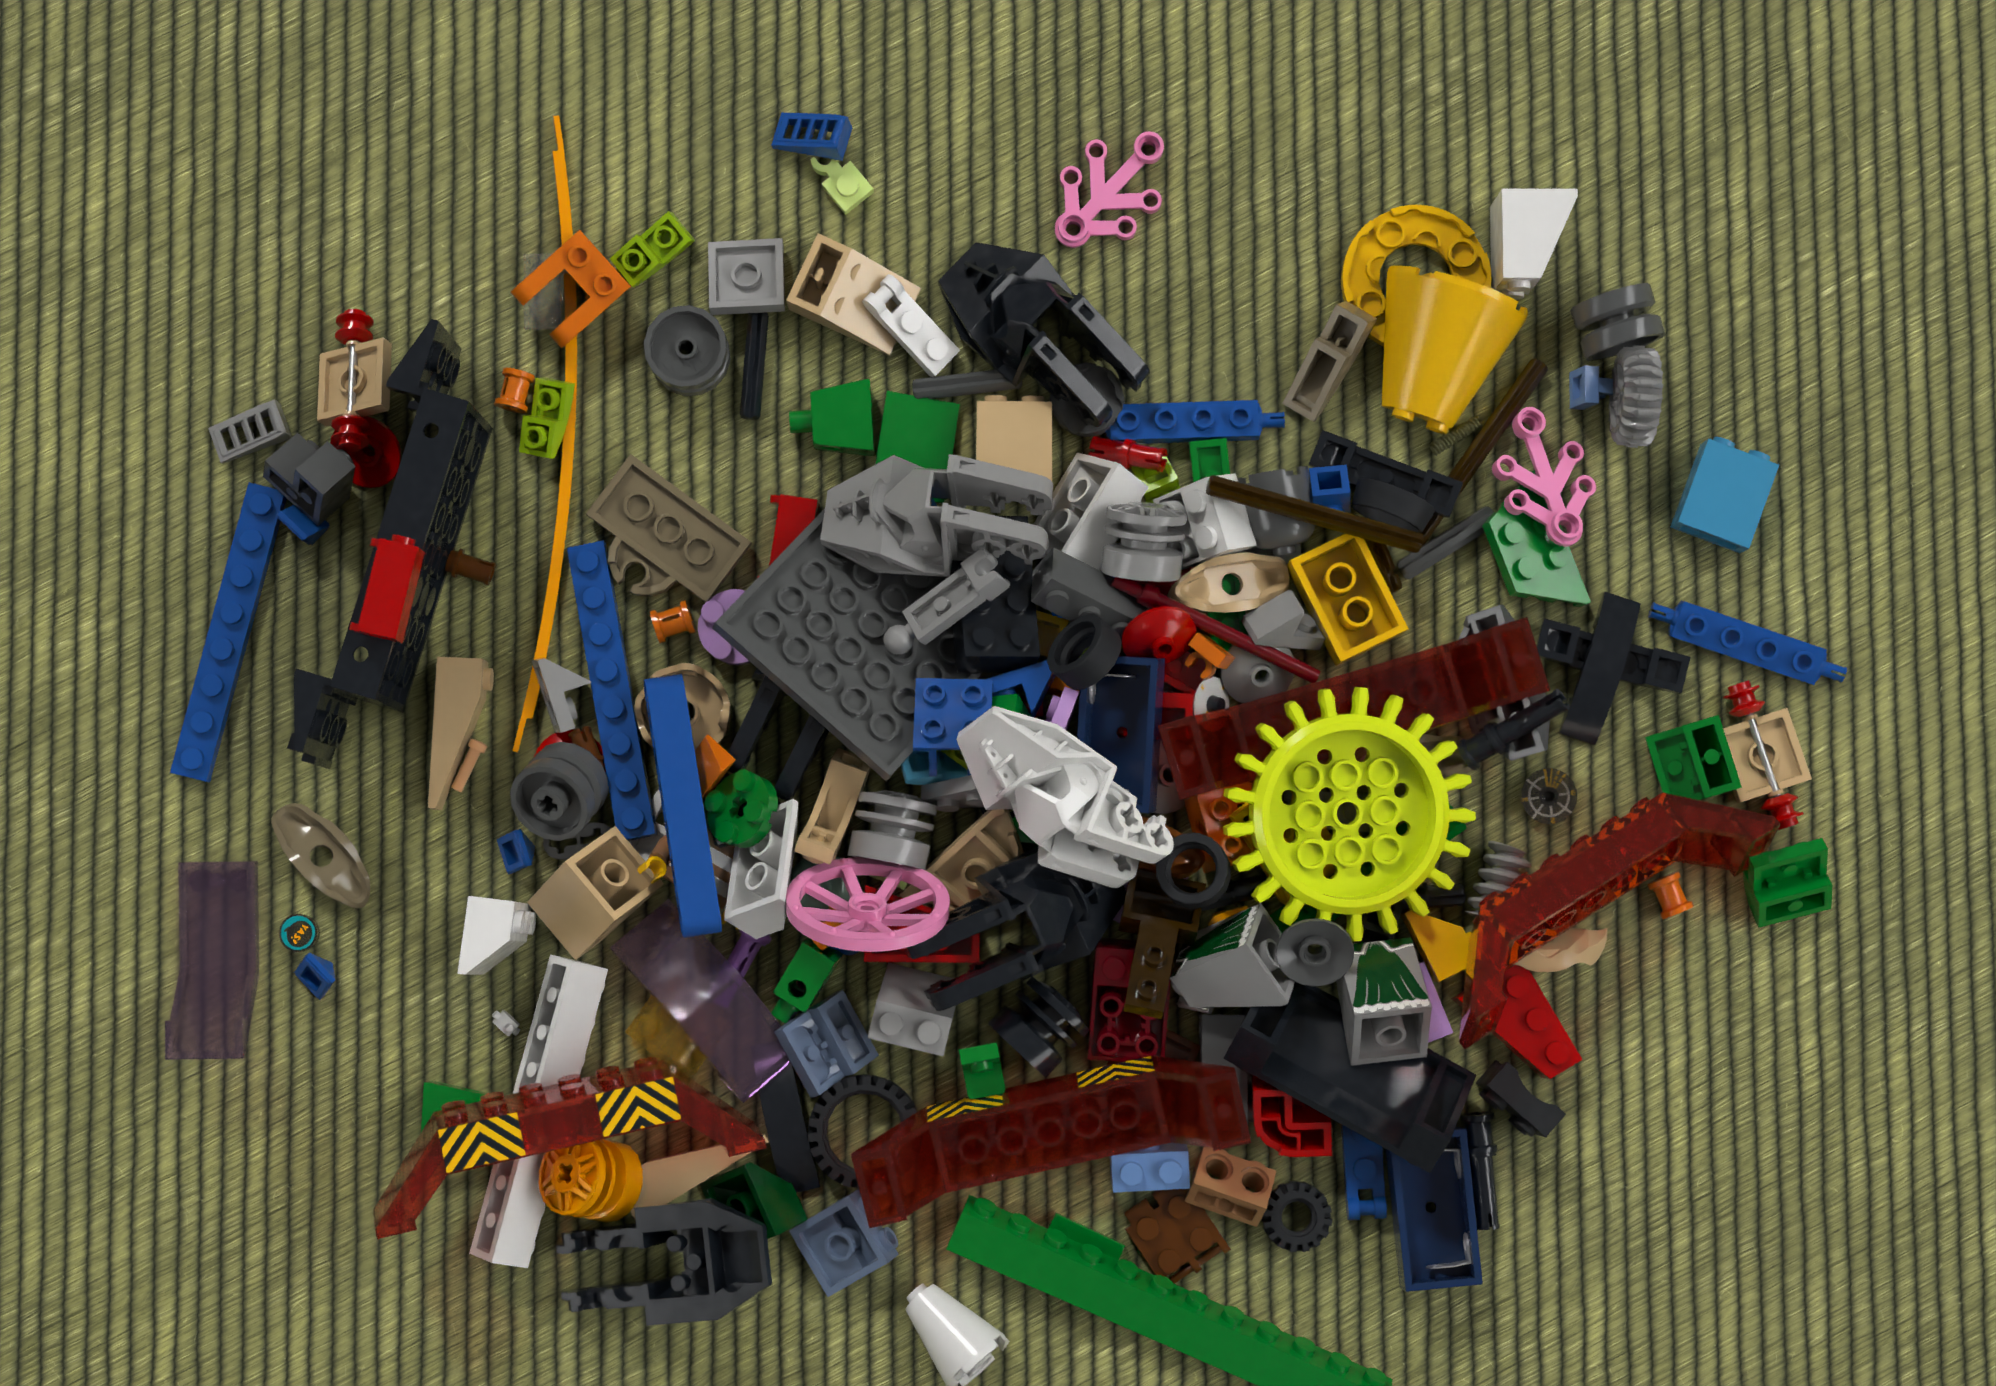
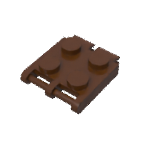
M1188 1189L1156 1190L1152 1195L1159 1204L1153 1209L1145 1198L1124 1212L1131 1223L1125 1230L1155 1275L1166 1277L1172 1272L1177 1271L1185 1263H1190L1169 1278L1173 1284L1193 1271L1196 1274L1202 1270L1201 1265L1223 1251L1226 1254L1231 1250L1205 1210L1184 1202ZM1217 1242V1246L1212 1248L1210 1251H1208L1198 1259H1195V1257L1198 1254L1209 1249L1213 1244Z

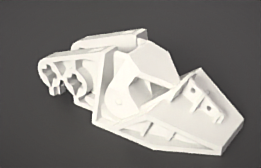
M993 706L958 732L956 740L985 810L1013 809L1016 820L1019 823V829L1038 844V864L1111 888H1119L1135 877L1139 860L1155 864L1173 851V837L1165 827L1166 818L1162 815L1158 817L1153 815L1143 824L1142 816L1136 808L1137 797L1112 781L1117 766L1058 724Z

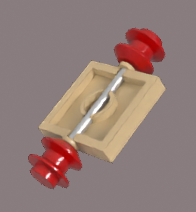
M348 309L336 317V324L341 329L335 333L336 340L346 345V347L320 354L317 421L325 427L331 425L337 431V433L331 436V443L334 446L338 447V449H343L347 453H356L369 444V438L362 433L369 430L370 424L362 417L386 412L390 409V390L386 387V384L391 375L392 343L384 337L373 340V334L368 330L374 324L372 317L363 310Z
M1748 680L1727 687L1729 695L1723 696V699L1732 700L1734 708L1728 712L1729 715L1737 718L1746 716L1741 718V723L1723 728L1742 788L1733 790L1737 803L1768 794V797L1773 796V798L1764 802L1761 810L1771 812L1772 819L1767 823V826L1775 824L1776 830H1781L1799 824L1797 816L1804 814L1803 812L1794 811L1792 803L1798 799V796L1790 793L1781 795V793H1784L1783 789L1811 780L1812 778L1788 708L1760 717L1757 714L1753 715L1754 712L1761 710L1765 701L1756 700L1754 692L1760 686L1752 687Z

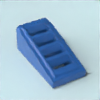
M781 112L771 146L773 149L843 161L853 128L848 116ZM788 125H794L791 139L784 138ZM802 127L807 128L804 139H799ZM815 129L820 130L817 140L812 139ZM827 132H832L830 140H825Z

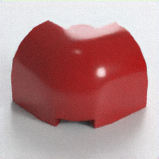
M1253 1075L1252 1106L1257 1138L1260 1137L1265 1145L1278 1151L1280 1156H1332L1331 1118Z

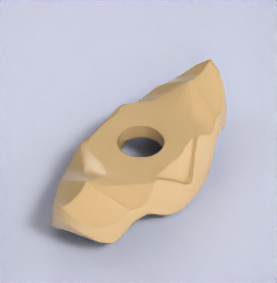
M1250 552L1222 555L1209 559L1191 569L1172 585L1167 596L1190 608L1208 612L1226 613L1252 610L1289 590L1288 566L1282 558L1275 556L1259 555ZM1226 574L1236 576L1240 582V590L1236 595L1227 594L1222 588V579Z
M1558 924L1549 925L1556 936L1534 950H1529L1531 952L1510 965H1520L1527 970L1535 972H1557L1577 963H1585L1591 966L1600 958L1605 948L1607 928L1589 930L1568 928Z

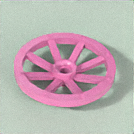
M852 857L832 860L831 864H818L797 875L787 888L785 910L790 923L799 932L814 941L839 949L879 952L914 946L936 935L942 930L948 920L950 897L943 883L923 869L869 858ZM872 875L887 878L877 893L874 894L863 893L856 876ZM842 877L850 896L849 901L820 887L819 884ZM900 881L909 883L922 890L887 905V901ZM805 894H808L835 910L802 907L800 901ZM930 901H933L935 906L930 914H900ZM820 921L838 922L843 924L837 927H832ZM887 926H909V927L892 931V930H891L889 927H887Z

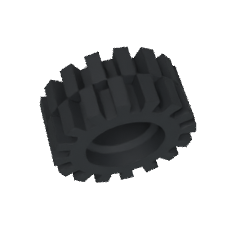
M1290 1181V1183L1278 1185L1275 1190L1271 1191L1268 1206L1261 1221L1263 1222L1265 1233L1277 1246L1290 1252L1310 1251L1309 1249L1314 1246H1319L1321 1244L1320 1241L1328 1236L1329 1226H1332L1330 1214L1332 1210L1330 1205H1328L1326 1197L1318 1189L1305 1182ZM1298 1201L1308 1206L1311 1212V1220L1305 1229L1295 1232L1288 1230L1284 1226L1282 1212L1289 1203Z

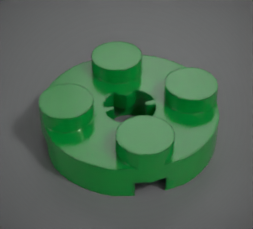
M741 769L726 777L717 786L716 790L710 791L705 798L704 804L708 811V825L713 836L724 844L739 848H749L759 843L769 833L773 824L768 822L772 811L777 812L778 808L777 793L772 783L753 772ZM747 801V805L743 808L744 815L741 817L738 815L739 808Z

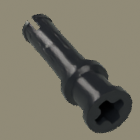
M1555 689L1552 693L1499 724L1496 722L1487 723L1484 725V730L1468 740L1462 738L1457 741L1461 757L1472 770L1479 769L1480 763L1497 753L1500 755L1506 753L1510 748V743L1563 712L1569 711V703H1563L1567 699L1559 689Z
M1488 1111L1470 1112L1460 1115V1121L1464 1122L1467 1131L1477 1230H1490L1489 1227H1492V1229L1500 1228L1493 1167V1156L1496 1155L1498 1148L1497 1144L1493 1143L1491 1120L1495 1119L1494 1112Z

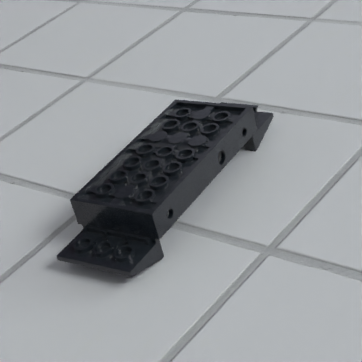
M431 319L390 375L386 384L389 390L412 396L414 401H409L407 408L412 412H416L377 535V539L382 538L386 540H391L393 534L415 539V546L425 552L403 643L350 631L348 627L332 679L297 668L294 673L295 733L291 734L287 749L303 753L301 761L327 769L331 768L335 749L340 746L347 727V719L345 717L349 705L355 706L357 699L404 713L448 573L445 571L447 559L451 550H455L493 429L469 401L447 395L449 388L454 386L460 369L459 356L462 349L443 325L434 319ZM430 424H435L439 428L438 435L434 438L425 436V428ZM375 547L368 563L350 623H359L377 550ZM360 647H364L368 651V657L363 662H358L354 658V652Z

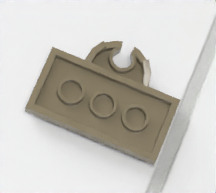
M631 454L586 513L589 518L615 536L609 547L608 564L614 579L619 585L625 581V572L631 565L639 564L645 568L646 575L644 580L634 584L630 590L631 594L637 596L653 597L662 594L678 582L701 600L707 602L714 596L752 545L751 541Z

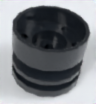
M1032 976L1026 984L1038 995L1031 1001L1018 990L1015 994L1025 1009L1019 1014L1012 1008L1004 1005L988 1024L1036 1070L1047 1078L1063 1060L1053 1045L1060 1040L1074 1049L1077 1043L1065 1032L1072 1026L1085 1037L1090 1029L1084 1024L1079 1011L1055 988L1038 981Z

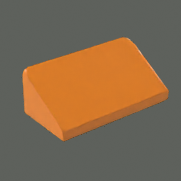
M706 735L695 749L703 803L707 794L716 787L736 761L710 735Z

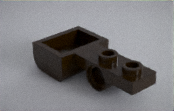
M1137 869L1135 877L1128 881L1118 931L1137 935L1123 1011L1162 1019L1176 943L1194 946L1202 908L1188 909L1175 904L1162 891L1156 878V873ZM1172 877L1174 884L1180 890L1188 893H1199L1206 888V883Z

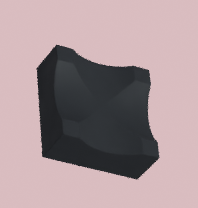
M1495 1060L1476 1081V1084L1483 1089L1479 1095L1494 1109L1497 1110L1499 1108L1501 1111L1504 1109L1511 1114L1508 1121L1524 1135L1528 1134L1532 1137L1535 1134L1547 1137L1566 1115L1557 1105L1545 1103L1533 1096L1523 1085L1518 1071L1508 1062L1501 1064Z

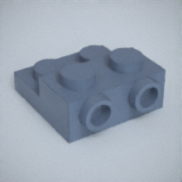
M861 1189L855 1190L789 1230L827 1297L889 1263L899 1255L895 1249L898 1247L895 1233L889 1227H882L876 1216L879 1209L875 1199L870 1194L864 1195Z

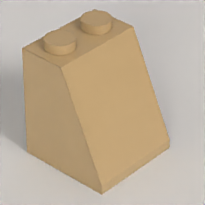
M988 395L984 397V401H977L976 460L1042 475L1052 481V402H1044L1043 396L1036 395L1023 396L1022 401H1007L1006 396Z
M614 826L567 859L527 903L576 961L607 937L659 890L664 883L659 879L654 884H651L650 881L653 880L654 874L649 868L641 874L638 873V867L645 860L619 829Z

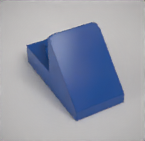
M1046 660L988 679L993 680L992 696L1017 694L1024 691L1031 716L1035 717L1056 675L1050 671Z

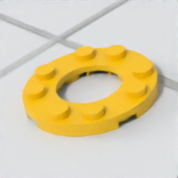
M1405 205L1390 209V211L1370 220L1362 227L1345 255L1341 272V289L1344 301L1377 318L1368 336L1371 340L1384 347L1386 299L1379 284L1380 269L1385 259L1396 249L1408 245L1426 246L1440 254L1448 264L1451 275L1491 288V267L1487 252H1484L1480 242L1474 235L1475 232L1470 226L1454 214L1437 207Z

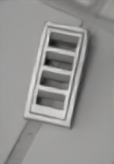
M275 399L208 428L220 463L222 464L292 438L281 404ZM268 416L270 417L272 426L274 428V430L269 433L263 420V418ZM256 421L261 435L256 439L250 423ZM240 426L243 427L248 441L244 444H241L236 430ZM229 431L234 448L229 451L222 436V433Z

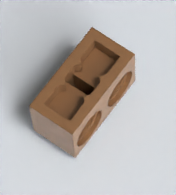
M1204 1145L1195 1163L1190 1180V1189L1187 1191L1184 1202L1257 1227L1267 1209L1276 1170L1265 1167V1165L1257 1161H1248L1233 1156L1223 1149ZM1208 1174H1212L1216 1176L1218 1179H1214L1210 1177ZM1245 1187L1251 1188L1254 1192L1247 1190Z

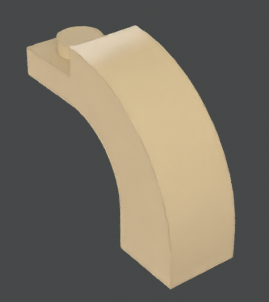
M838 748L830 761L813 811L794 849V852L802 854L803 858L809 862L831 864L832 860H835L859 803V793L863 792L871 769L856 754Z

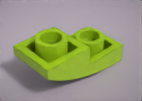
M668 211L642 235L636 234L609 259L629 284L635 288L676 258L695 239L673 212Z
M544 377L535 378L531 415H523L520 453L549 459L555 458L568 423L575 383Z

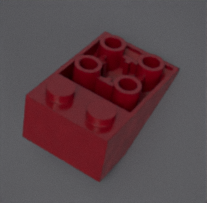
M1101 938L1094 948L1088 1059L1126 1062L1151 1056L1153 1064H1164L1171 979H1169L1162 1019L1123 1011L1136 940Z

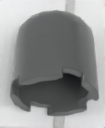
M1308 466L1296 467L1297 475L1293 474V470L1285 471V469L1248 475L1250 483H1246V478H1237L1240 483L1312 503ZM1245 506L1257 544L1254 547L1264 550L1272 549L1273 556L1296 553L1295 545L1306 542L1315 530V525Z

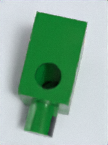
M810 938L802 942L773 991L780 999L771 1014L778 1020L787 1023L795 1018L799 1010L806 1013L816 1001L844 954L830 947L822 951ZM796 981H802L806 986V990L799 988Z

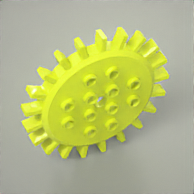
M1363 687L1354 688L1351 696V713L1337 714L1335 697L1331 689L1325 688L1318 690V703L1321 709L1320 718L1308 722L1303 709L1295 701H1288L1284 704L1286 716L1294 726V730L1281 738L1275 729L1267 724L1259 723L1255 727L1259 737L1267 742L1272 750L1263 762L1258 761L1250 754L1237 753L1234 761L1241 768L1251 770L1256 774L1252 790L1246 791L1238 787L1224 789L1223 797L1235 803H1249V820L1246 822H1231L1223 826V834L1236 838L1251 834L1255 850L1249 854L1239 856L1232 862L1233 868L1238 872L1249 871L1262 863L1269 877L1259 884L1251 894L1255 901L1259 903L1269 899L1280 887L1291 895L1281 911L1279 917L1281 922L1291 926L1298 918L1302 907L1307 904L1317 908L1315 919L1331 921L1333 913L1346 915V932L1352 941L1357 942L1362 941L1363 937L1362 914L1376 911L1380 926L1388 934L1398 932L1397 920L1392 913L1391 905L1405 899L1410 910L1417 915L1424 917L1430 913L1426 902L1416 892V889L1426 878L1436 887L1447 890L1452 889L1454 882L1447 874L1437 870L1435 865L1443 851L1454 857L1469 856L1470 849L1461 842L1449 841L1446 838L1449 822L1467 823L1476 820V812L1463 807L1449 809L1447 792L1454 789H1462L1472 783L1470 775L1458 773L1446 778L1442 777L1437 764L1451 756L1458 748L1454 741L1440 742L1429 752L1419 742L1422 735L1430 729L1434 721L1430 714L1422 713L1406 731L1395 724L1396 718L1402 709L1403 698L1397 695H1390L1384 704L1380 718L1367 716L1369 693L1368 688ZM1359 747H1363L1366 750V758L1359 762L1355 758V751ZM1325 749L1329 753V759L1326 763L1321 764L1317 759L1319 751ZM1398 783H1403L1406 789L1401 797H1397L1394 793V788ZM1365 785L1368 788V795L1365 799L1361 800L1357 796V789ZM1327 787L1331 791V797L1328 801L1322 802L1319 798V793L1323 788ZM1286 790H1291L1294 795L1293 801L1289 804H1284L1282 801V794ZM1345 802L1352 803L1356 809V817L1349 824H1342L1337 817L1339 806ZM1401 821L1407 824V831L1403 835H1399L1396 832V826ZM1367 823L1370 827V833L1367 837L1362 838L1359 835V827ZM1325 826H1330L1333 830V835L1328 840H1324L1321 836V831ZM1289 828L1294 829L1296 834L1292 842H1286L1283 837L1284 832ZM1369 861L1372 865V871L1364 876L1360 868L1364 862ZM1328 864H1332L1335 868V873L1330 878H1326L1323 875V869Z

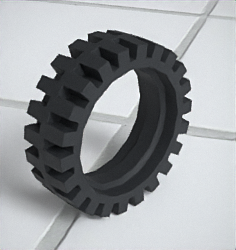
M855 1075L838 1081L817 1100L809 1119L808 1141L818 1166L831 1179L844 1186L857 1189L877 1188L896 1180L914 1161L921 1141V1121L915 1104L900 1086L880 1076ZM858 1094L877 1095L888 1101L899 1114L903 1128L901 1144L896 1154L884 1165L869 1170L852 1168L841 1162L831 1150L827 1137L828 1121L835 1107L846 1098Z

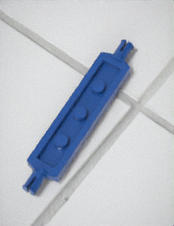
M1258 400L1123 404V409L1118 414L1116 422L1106 430L1105 434L1106 438L1110 440L1124 442L1125 439H1132L1136 441V444L1184 443L1227 438V441L1259 440L1262 428H1285L1284 412L1262 413Z
M1682 600L1674 609L1653 602L1651 609L1663 612L1664 615L1649 610L1648 618L1669 624V636L1812 685L1815 684L1820 676L1842 683L1845 677L1835 674L1831 670L1845 675L1847 672V667L1826 661L1827 649Z

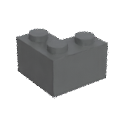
M297 433L265 460L263 477L314 524L319 526L350 499L356 466L350 455L343 449H336L328 441L319 447L315 442L311 440L306 441Z

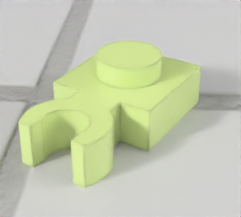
M815 157L810 159L813 170L819 175L828 177V179L821 183L822 188L845 215L874 193V188L851 161L841 167L839 160L831 159L829 164L821 165Z

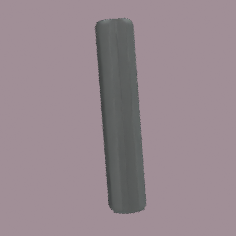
M997 370L915 379L912 382L913 395L917 399H936L1020 389L1023 381L1015 387Z
M1489 506L1481 508L1422 545L1418 553L1411 552L1397 562L1400 573L1405 579L1410 580L1485 533L1482 525L1494 511Z

